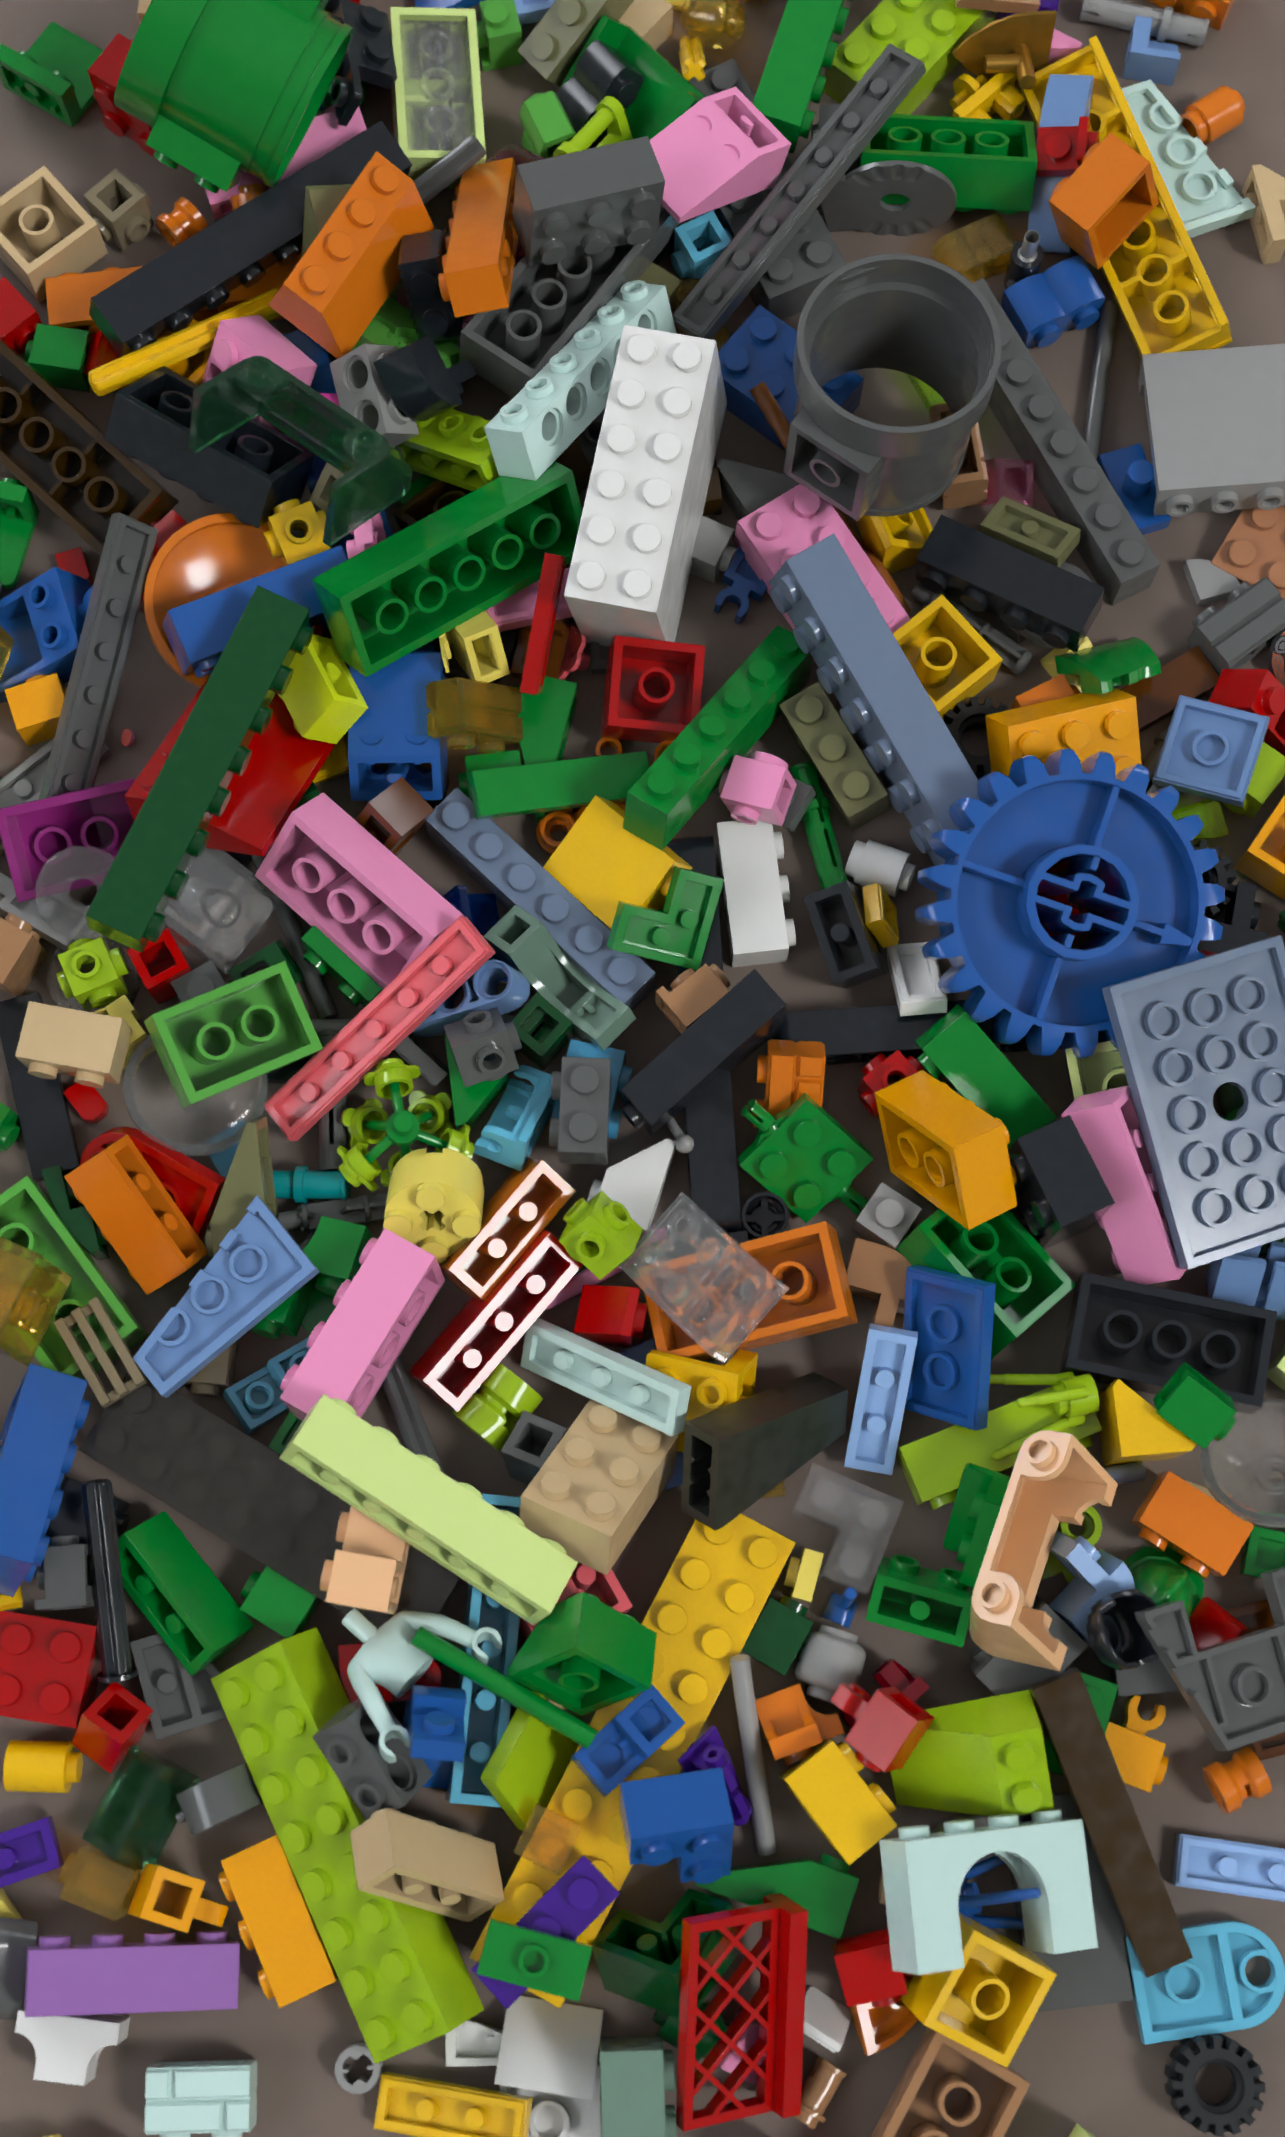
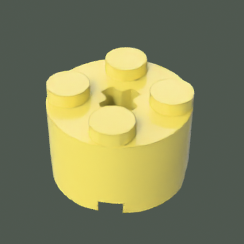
M427 1148L417 1149L403 1156L392 1169L383 1228L431 1253L436 1257L438 1264H441L480 1232L484 1203L483 1177L481 1170L474 1161L456 1150L443 1148L442 1153H426Z

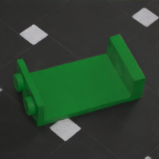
M603 14L592 31L590 38L561 85L562 87L573 77L579 58L587 47L598 39L615 48L644 76L637 98L624 110L633 139L648 136L649 140H651L692 106L706 97L690 81L685 80L683 75L633 28Z

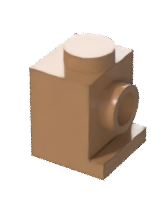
M704 964L696 972L689 968L681 973L671 983L670 987L673 989L671 992H668L664 986L656 991L655 1004L682 1034L729 992L728 987L731 984L717 965L712 964L708 967L707 964Z

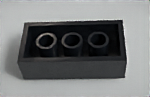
M165 366L116 392L104 438L105 441L118 447L124 455L144 462L156 469L162 477L182 484L194 491L200 499L220 506L232 513L238 521L256 528L267 523L268 517L275 515L273 508L292 499H302L316 455L312 450Z
M1086 1272L1080 1275L1075 1284L1060 1373L1072 1371L1074 1376L1090 1374L1095 1382L1107 1385L1120 1379L1132 1390L1157 1395L1185 1362L1229 1395L1237 1412L1253 1414L1263 1407L1277 1311Z

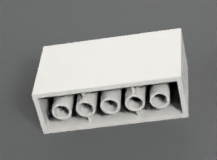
M624 325L564 592V598L580 633L586 637L587 643L594 641L609 647L615 635L675 642L692 565V553L701 516L703 515L727 405L716 340Z

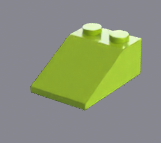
M1029 1689L925 1709L926 1712L934 1717V1720L901 1769L890 1771L897 1805L981 1816L1018 1814L1020 1816L1036 1811L1054 1809L1042 1727Z

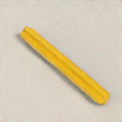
M278 289L267 291L91 370L88 373V382L97 396H105L138 381L163 366L169 367L211 348L220 320L260 315L268 322L281 316L268 305L278 292Z

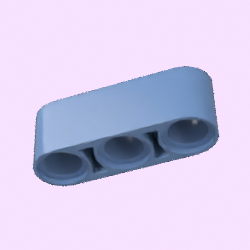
M488 960L411 1034L426 1038L444 1033V1025L464 1019L466 1015L477 1010H490L498 1007L501 1015L515 1011L527 1001L530 994V984L521 972L505 962ZM507 977L508 983L502 993L496 995L498 982L502 978ZM464 990L462 1003L458 1007L453 1008L455 996Z

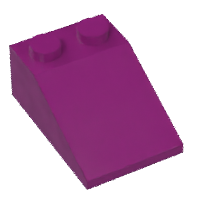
M134 778L0 808V834L18 902L103 882L134 823L124 797L134 783Z

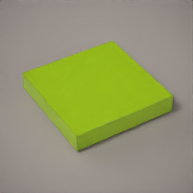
M533 1692V1693L537 1694L538 1696L542 1697L543 1699H545V1697L543 1696V1694H540V1693H537V1692ZM517 1708L480 1779L519 1830L533 1834L571 1761L570 1757L574 1755L578 1745L575 1741Z

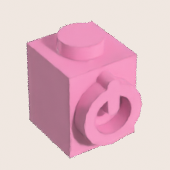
M753 751L747 754L746 757L734 756L730 769H726L722 774L719 794L721 800L730 811L731 817L748 825H756L758 821L782 826L797 783L790 774L788 764L784 760L772 754Z

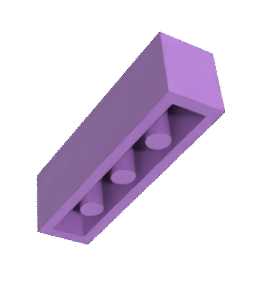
M225 1930L197 1931L196 1941H175V1932L144 1933V1942L123 1943V1934L117 1933L92 1935V1944L70 1945V1935L40 1936L39 1946H27L24 1999L25 2017L238 2009L240 1943L234 1939L227 1940V1931Z

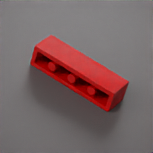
M543 1230L485 1300L482 1301L472 1297L408 1373L441 1403L458 1412L583 1264L572 1259L565 1247L551 1232Z

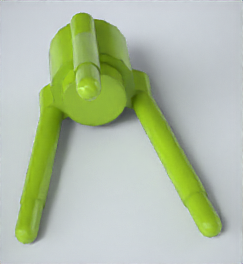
M1072 1371L1059 1374H990V1384L1055 1385L1051 1386L1049 1393L1019 1398L1017 1405L1024 1408L1052 1403L1057 1415L1065 1414L1064 1418L994 1451L991 1457L994 1461H999L1019 1452L1023 1442L1036 1432L1045 1430L1061 1432L1069 1427L1086 1424L1085 1415L1097 1413L1100 1407L1099 1395L1093 1377L1090 1374L1074 1376Z

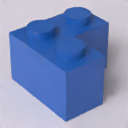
M722 1767L620 1783V1814L630 1865L644 1863L648 1866H659L675 1858L680 1883L694 1881L706 1884L714 1882L722 1876L730 1875L734 1820Z

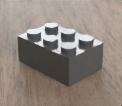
M648 136L517 165L512 223L529 267L539 264H556L565 258L582 254L595 255L608 248L626 244L638 245L648 239L656 238L665 179Z

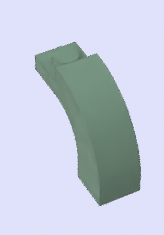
M515 905L483 936L502 962L518 970L527 978L532 996L538 993L573 1022L574 1035L583 1042L588 1039L604 1051L636 1019L627 1005L593 982L570 960L540 920L518 905Z

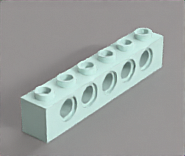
M633 280L625 283L620 291L605 306L601 307L597 314L581 330L577 331L573 338L556 355L552 356L541 371L529 380L525 387L508 404L504 405L500 412L484 427L500 476L536 481L606 408L624 325L676 333L665 285L647 284L643 280Z

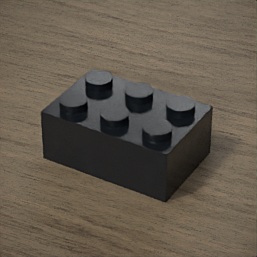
M1070 1115L1017 1138L1008 1151L1010 1164L1017 1177V1183L1014 1185L1018 1205L1016 1209L1020 1217L1016 1219L1044 1250L1088 1230L1115 1203Z

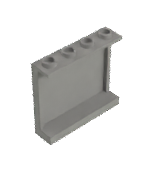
M1285 343L1142 355L1138 387L1139 395L1145 397L1156 487L1154 516L1170 515L1180 517L1189 513L1209 511L1229 513L1236 509L1250 508L1272 510L1285 506Z

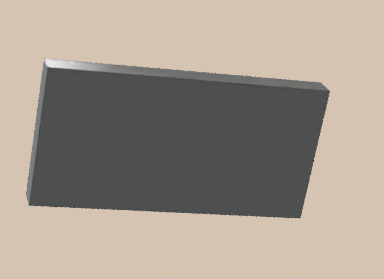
M1070 1792L1052 1794L1054 1809H1061L1062 1818L1081 1819ZM1031 1814L1018 1816L1019 1822L1031 1821ZM1085 1828L1084 1835L1098 1948L1059 1954L1032 1951L1057 1974L1037 2012L1133 2001L1122 1922ZM1010 1870L1012 1889H1019L1017 1881ZM1021 1901L1014 1902L1016 1917L1023 1919ZM1018 1929L1020 1945L1026 1948L1024 1929Z

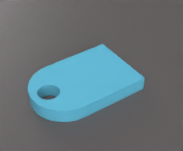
M1222 1920L1182 1926V1931L1193 1958L1148 1978L1141 1972L1128 1936L1124 1935L1141 2042L1145 2045L1255 2027L1274 2014L1284 1996L1285 1965L1282 1956L1273 1941L1262 1931L1251 1925L1234 1920ZM1254 1956H1264L1270 1965V1976L1261 1985L1250 1984L1245 1975V1966Z

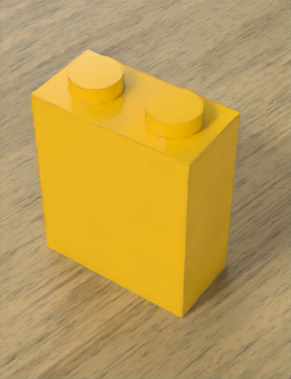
M595 795L543 868L611 929L619 901L661 911L666 901L675 866L689 870L693 867L666 846L663 850H660L623 829L625 811L615 802Z

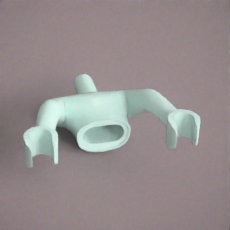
M353 1608L344 1617L342 1624L363 1643L350 1661L347 1673L354 1691L380 1734L379 1753L383 1760L388 1763L396 1762L394 1753L385 1746L389 1739L398 1738L405 1746L410 1747V1737L405 1728L395 1725L375 1684H379L389 1690L394 1696L400 1698L426 1672L434 1658L410 1644L420 1626L437 1636L450 1639L470 1648L471 1656L484 1664H487L489 1659L477 1645L481 1641H490L497 1649H501V1636L497 1630L484 1627L476 1631L445 1615L423 1611H401L380 1628H376L356 1608Z

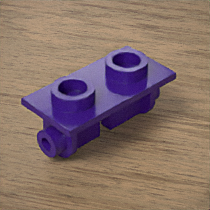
M712 1725L697 1741L689 1746L687 1751L678 1759L683 1773L722 1767L734 1825L741 1826L748 1822L752 1806L750 1801L741 1794L744 1790L731 1763V1757L725 1749L717 1728Z

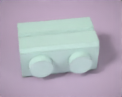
M257 2059L154 2062L146 2071L145 2135L191 2137V2134L211 2133V2137H243V2132H250L255 2127L257 2121Z

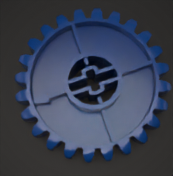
M1069 748L1060 749L1050 754L1045 765L1035 756L1028 755L1012 763L1009 777L1000 772H992L980 778L977 783V792L980 800L964 797L953 802L949 813L952 821L960 830L945 829L932 833L929 845L945 862L942 865L931 866L918 872V882L925 888L938 892L937 902L925 904L915 910V918L920 923L939 926L940 936L928 941L922 947V953L925 959H949L952 967L940 978L938 982L939 989L944 994L969 990L971 994L964 1003L963 1009L975 1023L984 1022L995 1016L992 1030L993 1038L997 1042L1013 1044L1025 1036L1028 1051L1037 1056H1050L1061 1045L1064 1052L1066 1048H1072L1076 1058H1088L1093 1055L1098 1041H1110L1117 1049L1113 1051H1119L1101 988L1206 957L1197 950L1199 942L1215 941L1222 938L1223 926L1215 920L1204 917L1205 907L1219 904L1225 900V888L1217 884L1204 883L1202 877L1203 872L1213 868L1219 862L1216 849H1193L1190 841L1200 833L1204 824L1197 814L1175 820L1171 813L1178 804L1180 793L1172 785L1154 790L1148 794L1145 793L1149 783V770L1145 766L1138 763L1121 770L1115 775L1116 764L1113 755L1104 751L1090 755L1082 764L1074 750ZM1058 861L1069 862L1065 874L1068 876L1058 877L1046 873V871ZM1037 891L1052 897L1070 893L1069 903L1101 913L1102 917L1090 913L1070 916L1073 907L1039 896ZM1085 932L1093 935L1090 940L1078 949H1070L1075 935L1069 933Z

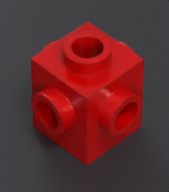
M899 1050L895 1051L888 1058L883 1053L879 1054L861 1070L865 1076L862 1078L857 1092L860 1094L859 1099L862 1105L874 1118H878L879 1112L875 1092L890 1086L887 1079L891 1075L898 1082L924 1070V1068L914 1057L909 1056L905 1058Z

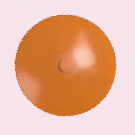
M219 513L202 517L175 532L163 544L152 561L147 574L143 595L144 618L149 636L166 664L176 674L198 688H201L209 676L197 679L195 672L183 676L162 627L167 611L284 567L281 556L273 559L264 539L263 532L269 531L268 522L256 528L238 521L232 513ZM322 625L313 626V635L322 636Z

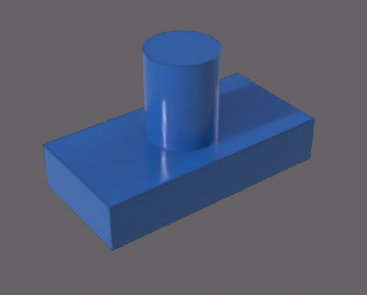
M1141 443L1099 455L1097 460L1099 466L1142 535L1168 528L1171 521L1170 515L1154 516L1153 509L1156 499L1153 465L1147 461Z

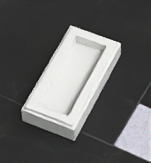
M927 942L897 944L887 947V963L900 1016L947 1013V996L938 987V982L941 978L938 961L925 959L922 953V947Z

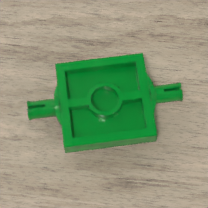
M806 1093L800 1096L788 1109L774 1116L758 1104L755 1099L748 1102L749 1107L747 1105L743 1107L741 1115L745 1116L759 1129L755 1141L737 1157L739 1165L771 1193L781 1197L787 1207L805 1223L812 1219L827 1203L837 1198L855 1215L861 1213L860 1207L864 1209L869 1200L853 1188L851 1183L874 1158L871 1151Z

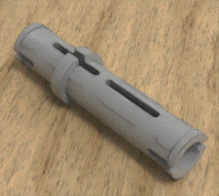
M1084 0L1079 21H1088L1131 31L1135 16L1152 18L1150 35L1157 37V42H1165V39L1202 48L1210 19L1174 13V8L1165 6V10L1121 0Z

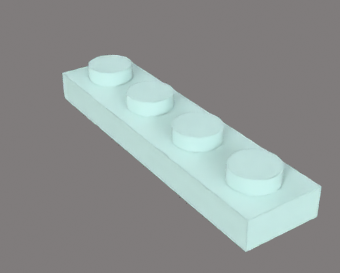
M540 1318L536 1319L525 1332L521 1367L667 1435L674 1436L684 1432L691 1392L690 1385Z

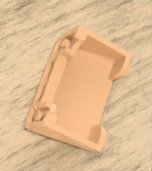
M1045 1430L1030 1435L1023 1442L973 1590L969 1627L971 1639L985 1653L994 1657L1056 1671L1061 1670L1067 1647L1050 1634L1048 1628H1050L1052 1618L1045 1611L1032 1609L1059 1522L1082 1526L1084 1520L1082 1513L1090 1506L1100 1503L1103 1506L1111 1507L1118 1483L1073 1434Z

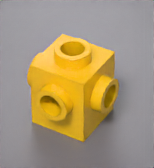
M292 499L273 508L275 515L268 517L267 525L269 531L263 532L273 559L281 556L284 565L287 566L331 549L327 538L333 536L327 516L323 510L316 512L311 501L300 505L298 499ZM294 530L302 531L305 537L296 538L291 532Z

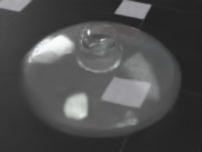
M149 1035L137 1046L128 1061L124 1074L123 1090L128 1114L140 1132L154 1142L184 1155L205 1156L222 1152L240 1142L246 1123L263 1114L267 1100L268 1083L267 1075L265 1074L203 1100L199 1104L182 1109Z
M1264 1399L1263 1407L1253 1414L1236 1411L1233 1416L1236 1418V1421L1230 1432L1219 1442L1213 1439L1205 1450L1201 1447V1472L1212 1496L1217 1502L1225 1506L1229 1512L1254 1524L1285 1528V1400ZM1275 1478L1279 1479L1282 1482H1270L1268 1481V1479Z

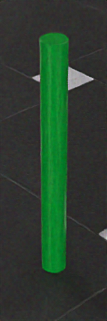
M420 1626L410 1643L412 1646L586 1749L589 1748L597 1733L596 1729Z

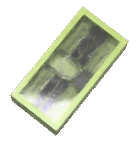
M390 7L389 28L397 71V79L391 87L394 139L412 163L408 177L414 181L469 136H475L486 152L476 10ZM486 154L476 164L486 163ZM461 176L445 189H455V185L460 184Z

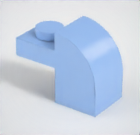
M1056 1531L1050 1552L1074 1576V1579L1052 1601L1049 1607L1090 1646L1086 1625L1091 1607L1108 1594L1135 1589L1134 1580L1130 1570L1122 1560L1102 1549L1097 1551L1093 1545L1080 1535L1073 1540Z

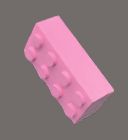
M802 484L797 485L737 521L734 544L737 548L740 547L743 550L745 559L759 580L761 581L762 579L767 585L766 591L769 595L770 589H772L769 582L786 560L834 533L891 632L894 633L910 620L902 605L833 505ZM787 612L784 613L783 616L794 630L796 627Z
M325 793L319 794L291 812L255 874L258 880L309 925L316 926L382 989L390 984L459 916H463L461 912Z
M384 1228L378 1239L373 1237L368 1241L359 1258V1263L362 1266L352 1281L346 1279L341 1284L333 1300V1305L336 1306L326 1323L320 1321L315 1326L308 1338L307 1347L310 1349L300 1365L293 1364L281 1382L280 1389L283 1393L280 1399L295 1417L303 1421L310 1409L325 1394L331 1399L337 1398L345 1401L354 1408L356 1415L362 1418L445 1281L434 1255Z

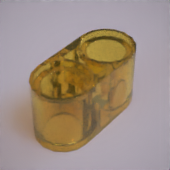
M993 214L943 236L932 246L930 253L935 261L956 270L970 282L974 283L982 278L986 280L1006 271L1012 248L1017 243V240L1003 216Z

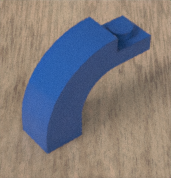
M411 1685L402 1727L409 1733L410 1758L423 1759L433 1774L422 1787L448 1789L452 1761L463 1762L466 1744L464 1728L466 1693L464 1689Z

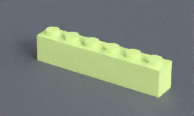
M323 1394L310 1409L279 1457L533 1626L551 1614L578 1564L577 1561L566 1555V1550L559 1543L537 1536L525 1528L524 1522L517 1515L509 1511L498 1510L483 1500L482 1494L475 1487L467 1483L456 1482L441 1472L440 1466L431 1458L421 1454L415 1455L400 1445L397 1437L392 1432L379 1426L373 1427L358 1417L354 1408L343 1400L331 1399Z

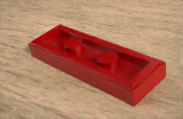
M545 553L519 691L522 693L537 695L543 691L567 561L564 556Z

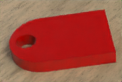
M132 1127L109 1129L86 1146L80 1159V1165L128 1134L201 1241L203 1240L225 1183V1177L146 1132Z

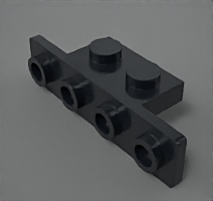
M328 0L324 10L329 12L330 16L340 23H346L354 28L346 53L332 81L330 95L331 104L335 107L337 124L346 127L363 98L361 81L391 89L397 79V71L387 13L379 11L374 7L363 6L348 0Z

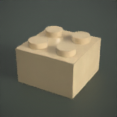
M42 166L0 197V259L39 303L46 299L45 278L59 277L61 274L68 272L80 274L108 254L98 224L45 166Z

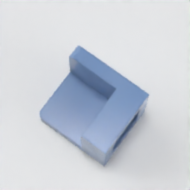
M1135 16L1127 43L1122 78L1142 82L1151 80L1155 84L1172 86L1181 59L1178 46L1176 44L1149 40L1152 18Z

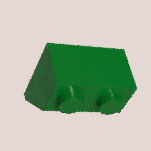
M584 1592L574 1594L572 1597L557 1603L551 1614L538 1622L508 1667L507 1677L537 1693L543 1694L544 1697L572 1712L584 1716L651 1689L657 1633L638 1623L634 1617L622 1614L602 1603L595 1595Z

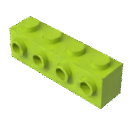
M453 408L427 421L416 420L419 435L383 453L376 452L379 459L472 492L500 477L484 429L490 421L485 420L481 416L469 415Z

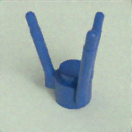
M995 1855L974 1864L962 1882L958 1900V1911L988 1928L1024 1929L1023 1919L974 1914H980L982 1906L1039 1898L1041 1891L1038 1888L980 1894L977 1884L975 1882L967 1883V1880L1001 1866L1005 1862Z

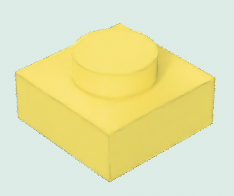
M804 1548L801 1551L800 1558L791 1556L784 1580L785 1586L792 1587L791 1599L807 1604L811 1603L824 1553Z

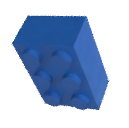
M758 305L718 351L727 399L726 409L786 452L749 390L765 381L789 423L794 420L797 390L793 375V356L797 331L764 307ZM851 371L832 379L821 388L836 404L846 411L853 413L860 405L864 378Z

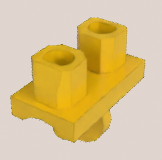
M1017 72L997 73L989 81L982 74L976 79L968 74L960 75L953 83V90L956 96L950 100V105L954 109L953 117L992 119L991 116L997 112L1005 120H1016L1024 112L1027 100L1014 86Z

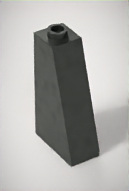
M812 1372L686 1421L681 1511L715 1531L723 1528L845 1433L848 1389L816 1372Z

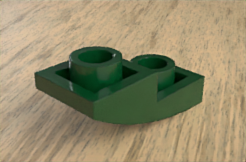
M60 1164L41 1169L51 1201L68 1230L99 1260L108 1259L109 1255L106 1244H109V1242L104 1239L100 1228L84 1206H77L81 1202L76 1199L71 1186L64 1178L68 1172Z

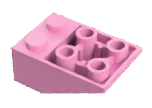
M736 86L707 96L649 140L665 179L661 205L678 223L774 187L778 181L791 143Z
M260 315L220 320L200 387L283 434L285 431V411L293 410V393L309 392L318 365Z

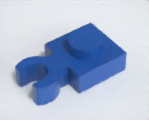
M740 547L730 566L723 574L722 582L730 587L719 592L716 597L714 611L719 613L725 603L733 602L739 607L734 622L740 624L747 616L749 608L748 598L751 597L761 602L767 592V585L762 579L761 581L746 561L745 553Z

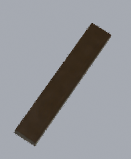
M1074 1667L1029 1686L1080 1818L1083 1819L1084 1828L1141 1972L1148 1978L1193 1958L1080 1671Z

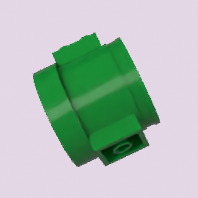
M152 0L123 64L114 94V105L153 128L145 144L155 150L153 156L157 160L173 169H178L179 165L192 171L196 174L193 180L207 190L218 193L219 189L227 192L240 182L244 172L253 174L263 180L265 185L272 188L283 176L310 128L343 60L354 28L346 23H340L332 18L329 12L324 10L328 0Z

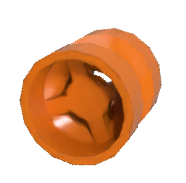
M1249 1746L1233 1752L1232 1759L1229 1762L1221 1763L1215 1761L1202 1768L1207 1786L1225 1814H1230L1240 1809L1243 1801L1250 1796L1260 1799L1272 1793L1273 1789L1268 1774L1258 1756Z

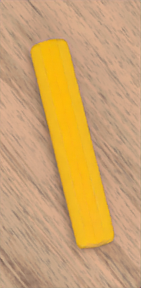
M684 34L678 40L680 46L678 55L682 75L687 81L695 77L700 82L706 76L704 71L706 60L702 44L696 35L689 40Z

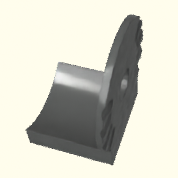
M840 104L819 106L818 124H812L811 141ZM856 159L817 207L820 215H824L829 232L861 230L863 232H872L875 235L886 236L887 234L904 237L913 233H925L929 229L937 228L945 223L955 210L956 190L953 183L943 173L924 164L911 161L888 160L866 164L857 168ZM896 193L905 195L909 198V201L902 205H889L884 203L881 198L885 195Z

